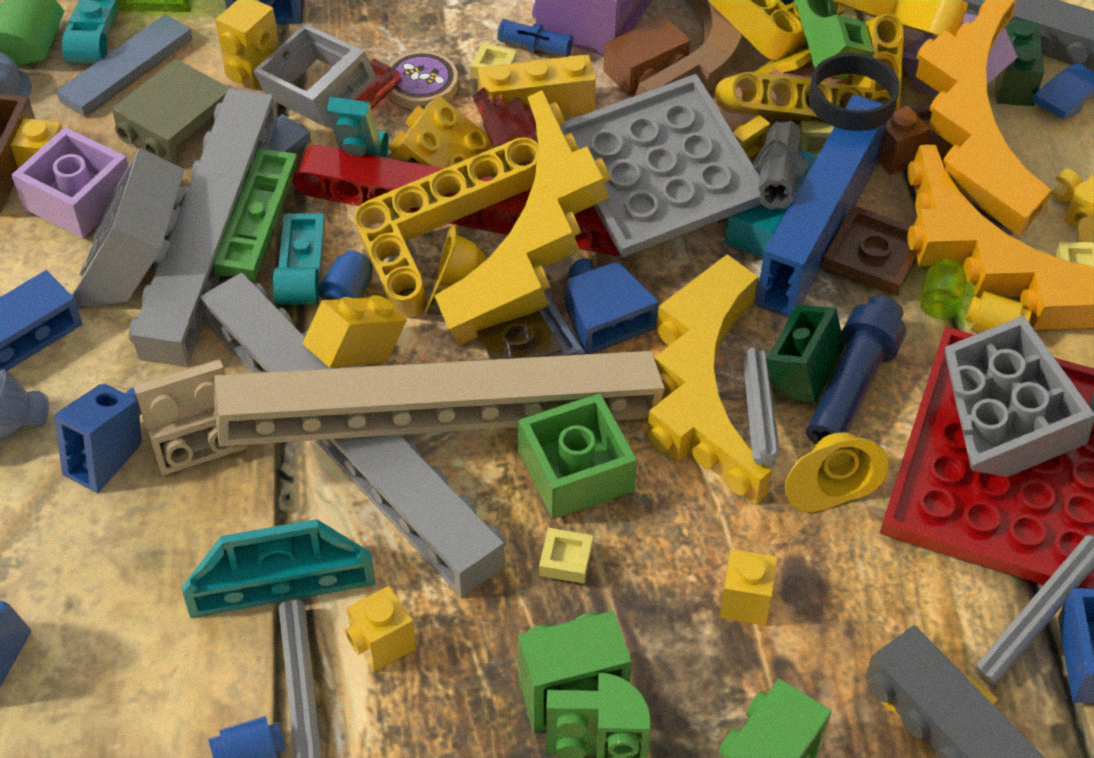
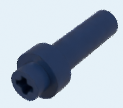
M873 296L868 300L867 304H861L852 309L842 329L846 348L806 429L807 437L814 444H817L822 438L833 433H849L881 363L891 361L897 356L907 330L902 321L904 311L895 300L886 296Z

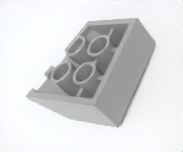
M138 149L108 200L93 238L95 242L80 270L79 275L82 278L71 293L75 298L77 308L129 301L152 263L160 264L170 244V241L164 239V237L171 233L178 214L172 212V210L178 207L186 189L180 185L184 173L183 168L144 149Z
M1024 315L945 347V357L971 470L1009 477L1088 443L1094 421V412Z

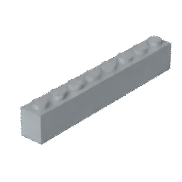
M228 88L223 102L217 104L213 128L211 132L207 131L204 136L202 156L200 161L196 160L193 164L191 184L189 189L184 192L179 204L180 212L171 233L167 236V240L170 241L168 250L160 264L155 262V275L152 283L147 284L144 288L142 295L143 306L138 317H134L130 324L129 339L134 343L139 360L188 367L205 321L200 296L217 287L221 276L215 275L214 260L244 188L243 186L254 163L258 148L268 149L277 124L273 95Z

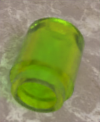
M942 259L935 262L927 270L919 298L920 308L925 314L936 319H950L959 313L967 284L966 274L961 264L954 260Z

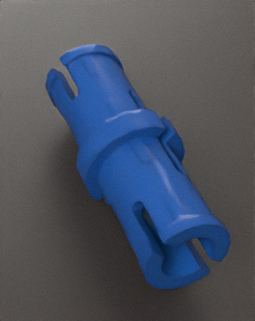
M504 18L500 22L497 34L499 42L527 47L528 52L532 53L543 51L563 57L570 56L574 41L573 35L545 30L543 25L534 23L533 26H529Z

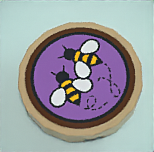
M414 51L399 56L385 69L384 85L390 100L400 107L414 110L418 105L427 106L437 94L449 102L458 89V71L454 63L444 55L432 51Z

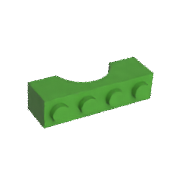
M794 0L815 68L823 60L834 55L857 53L872 56L875 53L865 22L838 15L835 3L829 0ZM840 74L832 77L846 79L851 74Z

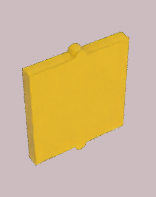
M806 44L780 60L771 59L753 72L769 74L776 70L784 73L799 69L812 60L809 46Z

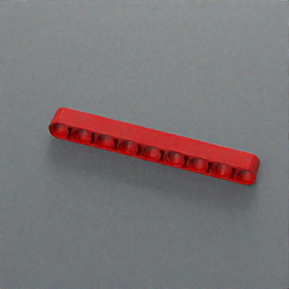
M312 145L306 149L292 182L295 188L304 195L360 206L368 200L444 168L370 154L354 156L346 153L343 149ZM484 177L481 181L487 182L494 178ZM531 189L448 224L509 235L526 206ZM449 192L443 197H453L458 193ZM593 206L574 214L581 230V234L574 236L579 249L620 256ZM410 208L406 213L417 212L420 208Z

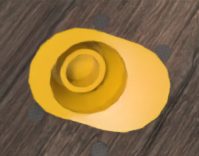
M455 225L450 226L444 239L438 263L436 282L425 307V313L435 293H439L464 279L485 261V253L479 249L476 243L457 235Z
M845 432L830 434L822 438L812 452L801 457L790 469L785 480V494L791 505L799 511L810 513L823 511L847 501L859 499L871 494L882 485L888 474V457L885 450L875 441L858 438Z

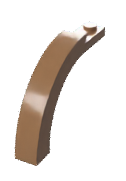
M686 0L698 17L702 27L704 43L687 57L639 83L635 96L694 74L698 75L708 93H712L718 83L726 76L742 34L709 1Z

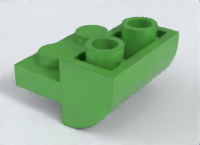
M4 0V2H0V52L9 55L17 66L28 63L36 64L46 59L65 12L56 0Z
M598 673V691L547 690L546 755H557L560 758H583L585 755L596 756V758H647L650 738V712L644 697L630 682L612 674Z

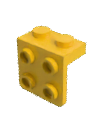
M437 94L424 109L418 105L405 121V124L409 126L407 132L405 133L403 130H400L387 146L392 151L388 158L408 161L413 157L420 164L445 169L493 149L495 142L492 137Z

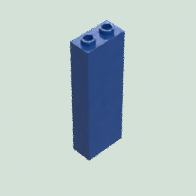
M853 94L845 108L868 110L883 104ZM887 122L877 128L864 131L833 128L796 193L795 200L790 204L764 250L756 306L789 318L796 305H802L821 270L825 253L853 205H856L878 164Z

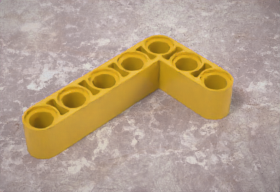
M707 0L767 58L780 60L808 44L795 1L785 5L780 0ZM835 3L837 14L842 16L847 7Z
M829 0L873 17L883 14L895 15L901 21L903 27L934 36H939L944 29L955 36L961 27L969 3L962 0Z
M883 14L863 22L866 24L875 52L871 57L887 64L898 77L900 90L895 108L897 110L900 109L904 30L901 21L895 15ZM743 72L721 80L715 89V100L718 106L723 111L729 113L760 115L761 117L794 121L824 122L814 113L811 106L809 108L806 103V95L809 97L811 80ZM852 74L851 85L821 82L817 86L820 93L833 104L840 106L841 100L843 108L847 106L853 94L882 104L891 99L889 93L881 84L873 79ZM737 85L742 91V100L736 93ZM772 90L776 95V104L773 102L771 97Z
M525 137L514 139L368 200L358 207L354 219L361 241L388 300L394 304V310L401 316L406 318L415 317L422 313L427 305V296L421 275L405 242L531 189L535 180L538 158V143ZM523 161L532 162L529 165L525 166L517 165ZM484 177H495L491 181H481ZM449 192L458 193L453 197H443ZM410 208H420L417 212L406 213ZM375 223H383L379 228L368 229ZM388 256H399L393 262H383ZM404 289H414V292L408 296L398 295Z

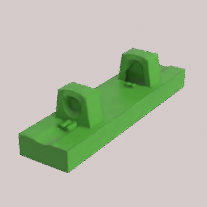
M258 148L254 163L243 186L244 188L214 260L215 275L234 277L242 272L249 280H256L298 166L297 154Z

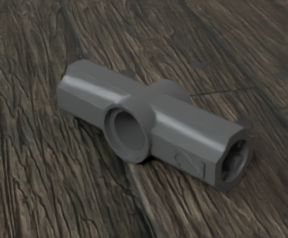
M776 121L767 132L766 144L757 155L753 164L761 172L758 186L760 191L759 202L769 210L774 208L786 209L795 200L797 182L804 175L808 167V162L800 156L802 140L800 138L801 128L792 121L786 123Z

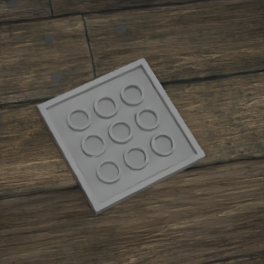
M697 74L565 122L566 124L560 126L563 135L572 134L578 149L588 146L594 160L602 158L609 172L611 180L606 182L605 186L610 198L593 205L622 258L761 205L759 202L760 191L758 189L760 176Z

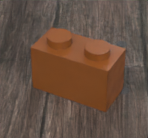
M665 16L660 17L604 44L603 71L628 96L636 93L639 83L687 57L690 54L691 40Z

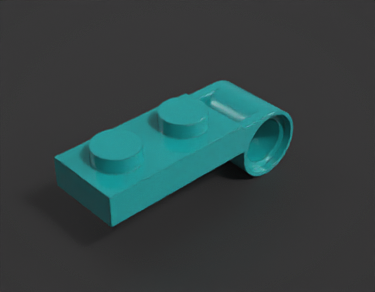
M79 0L62 38V53L66 63L95 64L108 55L107 34L123 0Z
M330 97L326 111L339 149H343L346 153L354 156L370 154L387 158L389 134L388 131L377 129L370 103Z
M324 213L284 214L279 267L274 269L273 274L275 305H318V287L321 283L326 225Z

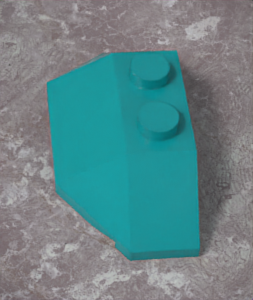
M315 519L221 536L182 585V592L190 618L367 587L376 585L371 552L320 520Z

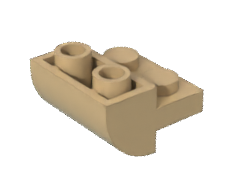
M220 359L133 385L162 476L247 449V445L219 447L214 408V375H226Z

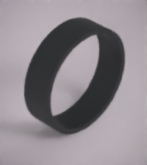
M857 53L838 54L823 60L814 69L809 91V103L814 113L827 124L851 131L870 130L883 125L894 114L900 83L896 73L879 59ZM856 74L868 77L881 84L887 90L891 99L877 108L852 110L837 106L828 101L820 93L817 86L823 80L835 75Z

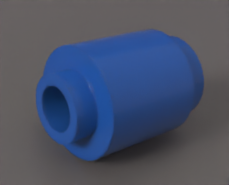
M354 250L346 251L343 255L338 256L318 287L322 300H336L343 297L361 298L372 280V262L367 256Z
M266 715L220 729V735L208 738L213 758H278L277 754L286 751L279 723L276 722L268 725Z

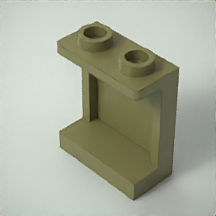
M175 58L111 108L116 124L115 131L118 137L126 144H133L176 165L179 162L176 147L208 120L214 118L215 108L218 103L223 102L229 87Z

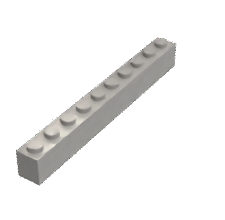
M242 272L200 296L206 324L251 373L335 369L325 365L302 344L307 333L301 334L294 327L289 314L281 307L277 309L270 302L265 289L259 283L253 284ZM400 435L315 440L461 598L505 568L504 547L506 543L500 531L492 524L486 525L477 516L471 501L465 495L461 494L458 496L449 487L442 471L436 466L430 467L421 458L419 449L411 439H403Z

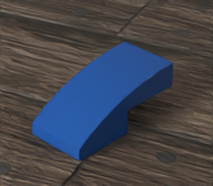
M1076 63L1047 82L1034 95L1032 101L1061 119L1078 114L1085 101L1094 97V71L1080 63Z

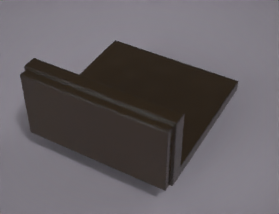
M540 311L477 331V336L491 360L564 356L562 347Z

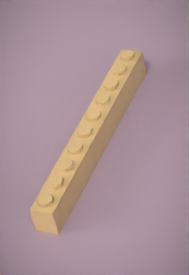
M652 351L214 375V408L219 447L518 427V420L598 393H601L615 421L648 419L649 411L661 402L665 388Z

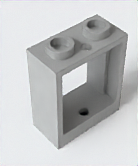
M303 24L254 70L265 94L273 95L275 102L324 127L330 124L326 111L330 97L355 100L377 79L364 50L307 24ZM317 59L333 66L308 91L291 84Z

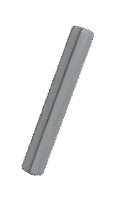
M755 347L747 350V356L743 358L753 460L757 465L765 464L769 468L775 465V459L779 458L780 451L771 379L765 360L768 355L765 350L757 351Z
M1085 536L980 659L975 667V672L984 681L991 685L997 684L1063 606L1071 588H1078L1094 569V536Z
M301 600L284 601L279 606L294 758H322L306 610Z

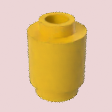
M983 291L980 298L972 297L965 320L972 322L970 326L971 331L981 333L1023 315L1029 322L1032 311L1022 308L1023 303Z

